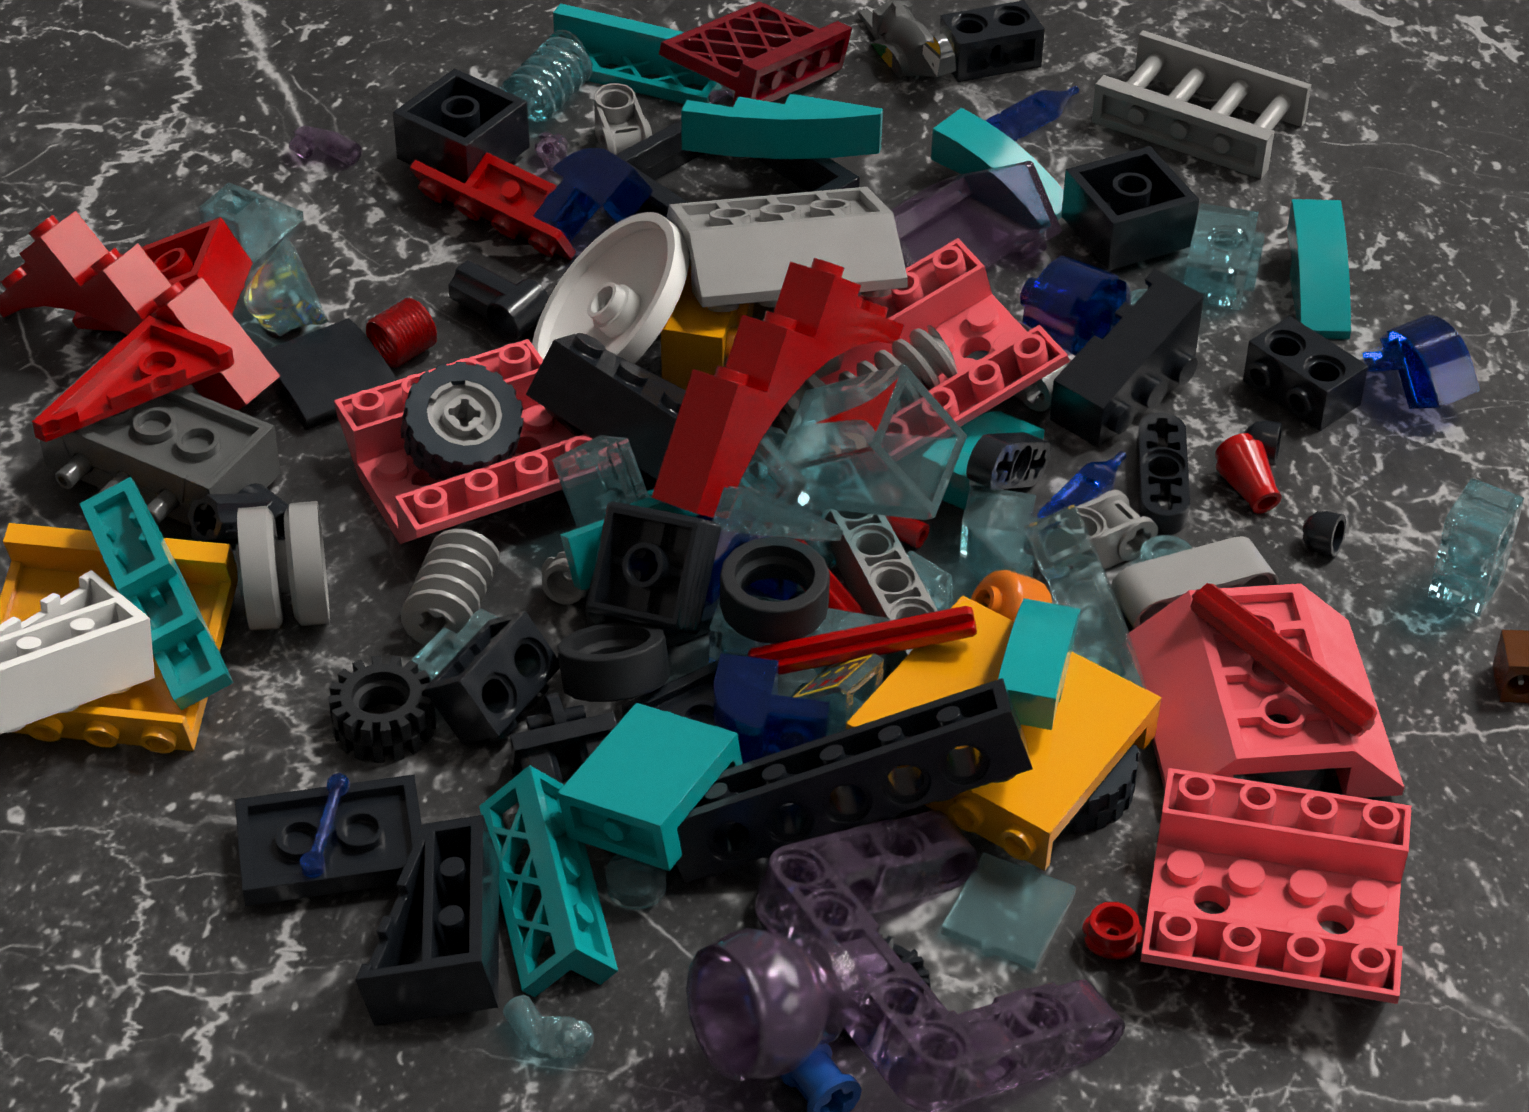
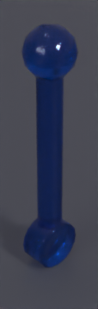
M341 773L333 774L327 780L326 787L329 791V796L310 852L302 855L300 859L301 871L309 878L319 877L326 870L323 851L340 798L350 789L349 779Z

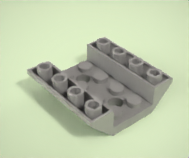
M868 187L669 204L666 218L682 231L690 252L689 266H691L692 293L700 305L707 307L710 311L730 312L737 310L739 304L759 302L761 306L776 307L790 261L811 267L814 258L844 267L842 278L861 285L859 292L866 297H884L891 294V289L908 288V278L894 214Z

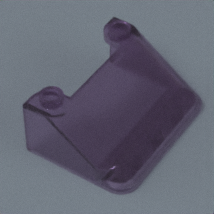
M1032 161L943 179L890 209L894 214L905 269L957 238L966 245L986 269L1009 253L1018 252L1022 260L1034 257L1048 248L1046 241L1062 232Z

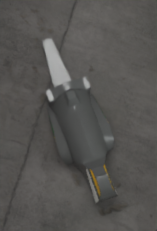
M908 0L888 1L873 10V13L867 8L858 11L859 18L875 38V41L870 44L898 78L905 76L938 77L956 71L955 54L947 37L943 33L933 35L923 24L915 20L913 17V5Z

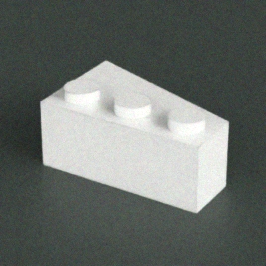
M90 570L79 577L80 587L61 599L60 595L52 593L40 600V612L21 622V619L13 616L0 624V734L16 732L29 723L57 713L73 711L79 705L109 694L125 692L136 684L155 678L150 618L94 571Z

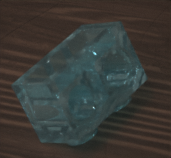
M1474 478L1470 479L1446 516L1428 597L1475 616H1481L1504 579L1524 497Z

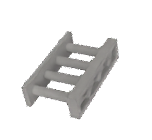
M1143 30L1139 34L1135 73L1130 79L1124 82L1103 75L1095 84L1091 122L1262 179L1269 170L1275 132L1273 131L1274 127L1280 120L1299 127L1305 124L1312 84ZM1153 79L1176 86L1169 96L1145 89ZM1195 92L1218 100L1211 110L1188 103V100ZM1237 106L1261 114L1254 124L1230 117Z

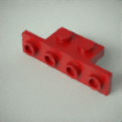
M486 152L466 183H462L417 160H414L410 166V170L420 181L418 189L431 200L442 203L446 199L454 203L455 208L474 221H478L480 217L491 221V225L508 238L515 239L519 235L528 239V243L535 250L547 257L552 258L556 253L568 260H572L576 254V250L564 233L549 225V222L567 197L561 187Z

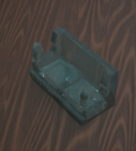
M600 435L552 459L577 528L605 519L603 513L606 512L607 505L611 501L631 504L649 497L628 438Z

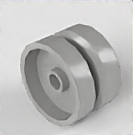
M318 501L290 503L284 512L285 539L278 540L274 515L267 506L238 508L237 529L239 545H236V564L241 597L244 596L249 630L252 632L279 629L284 621L283 593L291 592L294 617L301 626L330 624L326 562Z

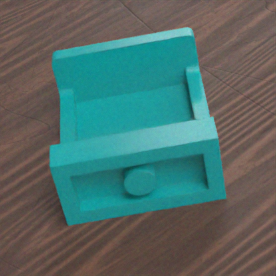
M635 703L557 793L568 838L670 871L682 856L677 831L678 826L724 770L743 764L738 734L718 726H712L668 711Z

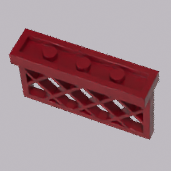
M758 1L661 42L659 55L734 90L735 95L732 106H734L738 97L773 102L841 70L852 27L836 21L819 29Z

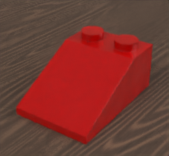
M222 217L141 247L171 285L179 281L185 288L202 277L233 316V311L245 287V281L253 262ZM78 312L75 313L72 322L78 329L119 331L103 321Z

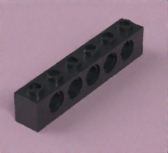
M1001 678L724 770L677 828L682 856L676 862V865L684 882H690L702 877H714L724 873L729 868L760 858L776 857L787 849L818 839H831L843 831L876 820H889L901 812L934 801H947L959 793L992 782H1005L1014 778L1017 774L1032 770L1033 767L1025 735L1004 679ZM960 746H967V747L962 748V749H955V748L960 747ZM902 765H910L904 768H897ZM845 784H852V785L846 786V787H839V786L845 785ZM793 803L792 805L783 806V804Z

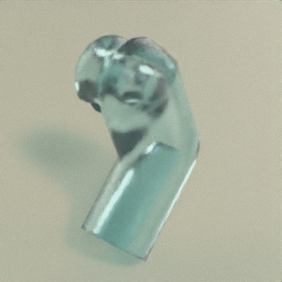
M914 551L906 553L937 610L950 609L954 604L952 575Z
M517 996L510 1000L503 1009V1015L527 1052L535 1058L569 1059L575 1055L581 1056L586 1054L592 1047L594 1034L591 1026L586 1021L576 1020L569 1016L542 1017L529 996Z

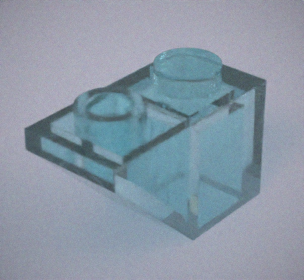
M227 183L198 208L201 224L222 217L253 263L304 220L303 211L232 183Z
M971 485L962 519L959 561L979 582L990 573L998 570H1010L1032 577L1035 555L1028 554V550H1039L1043 529V518L1034 517L1036 495L1002 489L993 490L988 487Z

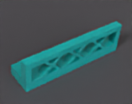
M561 3L553 12L554 40L539 58L540 70L602 85L610 83L624 84L632 88L636 93L685 104L686 100L711 104L723 87V85L659 55L661 42L684 32ZM562 53L580 56L569 60L560 58ZM614 64L622 67L606 69L600 66ZM649 74H656V75H660V76H663V77L656 78V79H649V78H644V77H641V76H645V75H649ZM698 84L705 87L702 91L683 86Z
M529 765L483 802L479 808L481 815L484 816L499 860V894L521 989L523 992L536 997L570 970L601 985L618 972V967L585 843L568 838L557 794L564 784ZM519 802V809L510 830L505 829L502 814ZM524 843L529 844L530 854L521 875H518L515 872V864ZM538 889L541 892V901L533 921H527L526 910L534 890ZM546 936H550L553 940L555 954L538 967L537 958Z

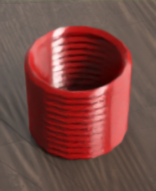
M410 297L397 302L392 307H389V309L369 319L366 323V336L382 355L388 366L392 368L400 367L408 360L434 346L437 342V330L431 315L419 301Z

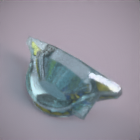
M286 237L255 273L244 295L246 308L256 317L259 324L267 331L275 332L279 336L301 326L322 325L329 322L295 247Z

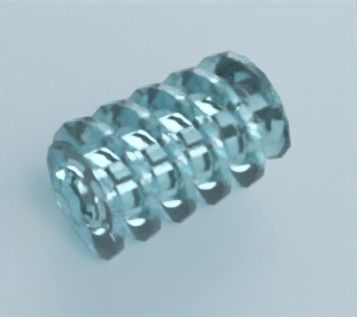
M557 30L503 82L500 89L527 101L529 120L546 122L553 117L556 111L562 108L563 104L572 97L573 93L581 88L583 83L590 79L593 72L592 62L582 42L576 35L567 30Z

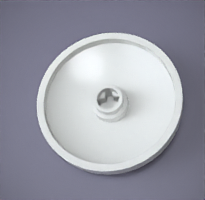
M645 212L621 220L598 236L564 273L541 313L532 345L544 360L553 340L572 334L583 333L600 341L606 350L635 364L664 328L682 293L690 259V252L682 231L661 214Z

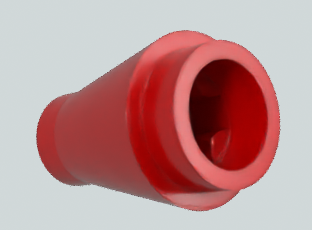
M1248 433L1234 435L1222 442L1215 451L1217 472L1249 503L1254 513L1261 514L1275 508L1280 503L1282 495L1276 487L1263 443L1255 440Z

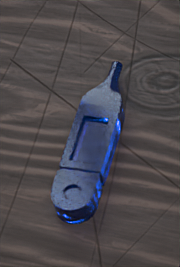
M1074 86L1065 91L1041 90L1001 111V114L997 113L988 118L986 121L1012 140L1017 141L1018 138L1021 139L1059 118L1070 97L1079 93V88Z
M1120 451L1113 459L1108 461L1088 463L1051 498V502L1048 501L1039 510L1036 521V535L1044 542L1054 543L1057 518L1062 511L1079 506L1113 490L1118 466L1126 459V453Z

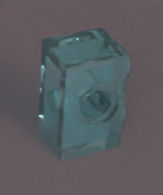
M1200 203L1186 263L1184 284L1204 295L1203 304L1241 310L1244 291L1254 292L1265 233L1256 232L1259 212Z

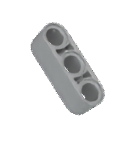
M1240 536L1126 567L1113 579L1110 593L1133 629H1135L1187 591L1201 589L1206 583L1214 584L1218 588L1279 585V578L1252 541L1247 537Z

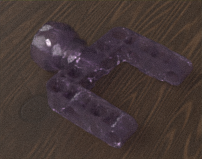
M940 810L929 811L897 820L880 821L784 845L776 849L770 856L755 905V911L759 919L769 931L750 928L729 933L715 940L707 947L698 950L689 965L686 985L688 1013L696 1040L709 1063L723 1077L736 1082H763L790 1073L806 1062L819 1044L824 1045L835 1041L843 1028H845L894 1093L906 1105L925 1112L947 1110L1043 1079L1052 1073L1093 1061L1105 1055L1120 1041L1126 1026L1122 1018L1091 982L1085 979L1059 986L1051 982L1038 987L1024 988L995 997L992 1004L957 1014L954 1010L948 1011L909 962L903 963L879 934L880 926L870 914L899 907L910 901L958 888L967 882L979 867L976 861L977 852L974 846L949 817Z

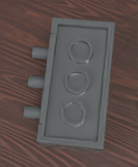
M182 388L51 441L44 442L40 440L45 465L58 470L55 474V479L61 487L71 489L82 480L101 488L98 492L99 494L131 477L157 525L168 516L191 526L187 515L193 500H201L206 494H237L247 485L254 483L262 484L267 488L281 474L274 425ZM56 397L49 405H47L40 413H38L35 416V418L39 416L48 406H50L58 397Z

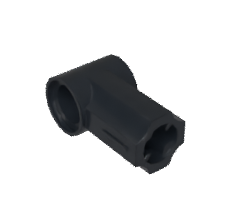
M469 260L456 268L454 277L448 284L449 298L486 317L490 329L496 336L506 342H514L534 328L549 299L545 289L532 279H523L514 284Z
M258 483L247 485L237 494H206L201 500H193L187 518L192 529L191 536L196 541L236 544L238 543V508L267 506L274 515L278 540L285 539L284 512L289 504Z

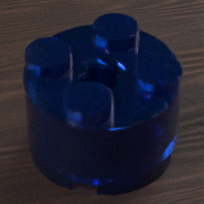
M1060 256L1051 262L1038 278L1031 277L1023 285L1020 293V303L1025 307L1022 323L1032 329L1040 325L1062 349L1076 356L1094 335L1103 340L1120 321L1115 318V311L1124 301L1131 305L1130 287L1126 281L1118 279L1119 276L1069 257Z

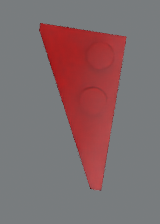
M148 316L32 421L35 438L44 442L51 441L229 369L234 364L232 347Z

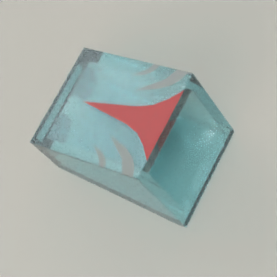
M901 364L806 390L770 472L805 507L928 520L935 518L967 434L906 364Z

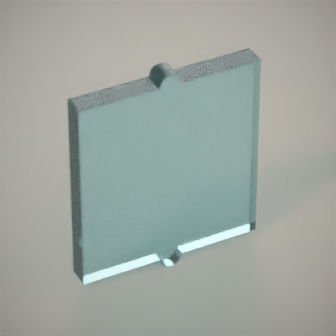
M983 853L945 919L941 934L982 949L984 956L990 957L995 954L1036 969L1075 896L1076 886L1036 872V868L1033 865L1022 867Z

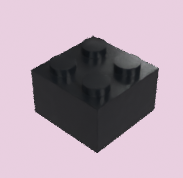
M455 68L393 112L397 159L409 165H412L414 160H417L462 183H466L486 152L510 163L530 148L527 101Z
M1148 146L1066 169L1061 217L1109 271L1192 247L1200 199L1154 149Z

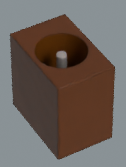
M1501 630L1492 665L1499 701L1529 703V630Z

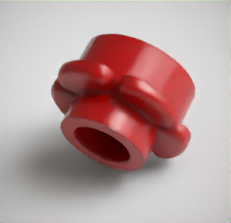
M1105 902L1096 906L1090 916L1085 919L1082 931L1086 935L1084 942L1087 948L1094 954L1107 959L1119 960L1132 956L1136 952V945H1140L1144 938V931L1139 923L1138 915L1131 907L1120 902Z

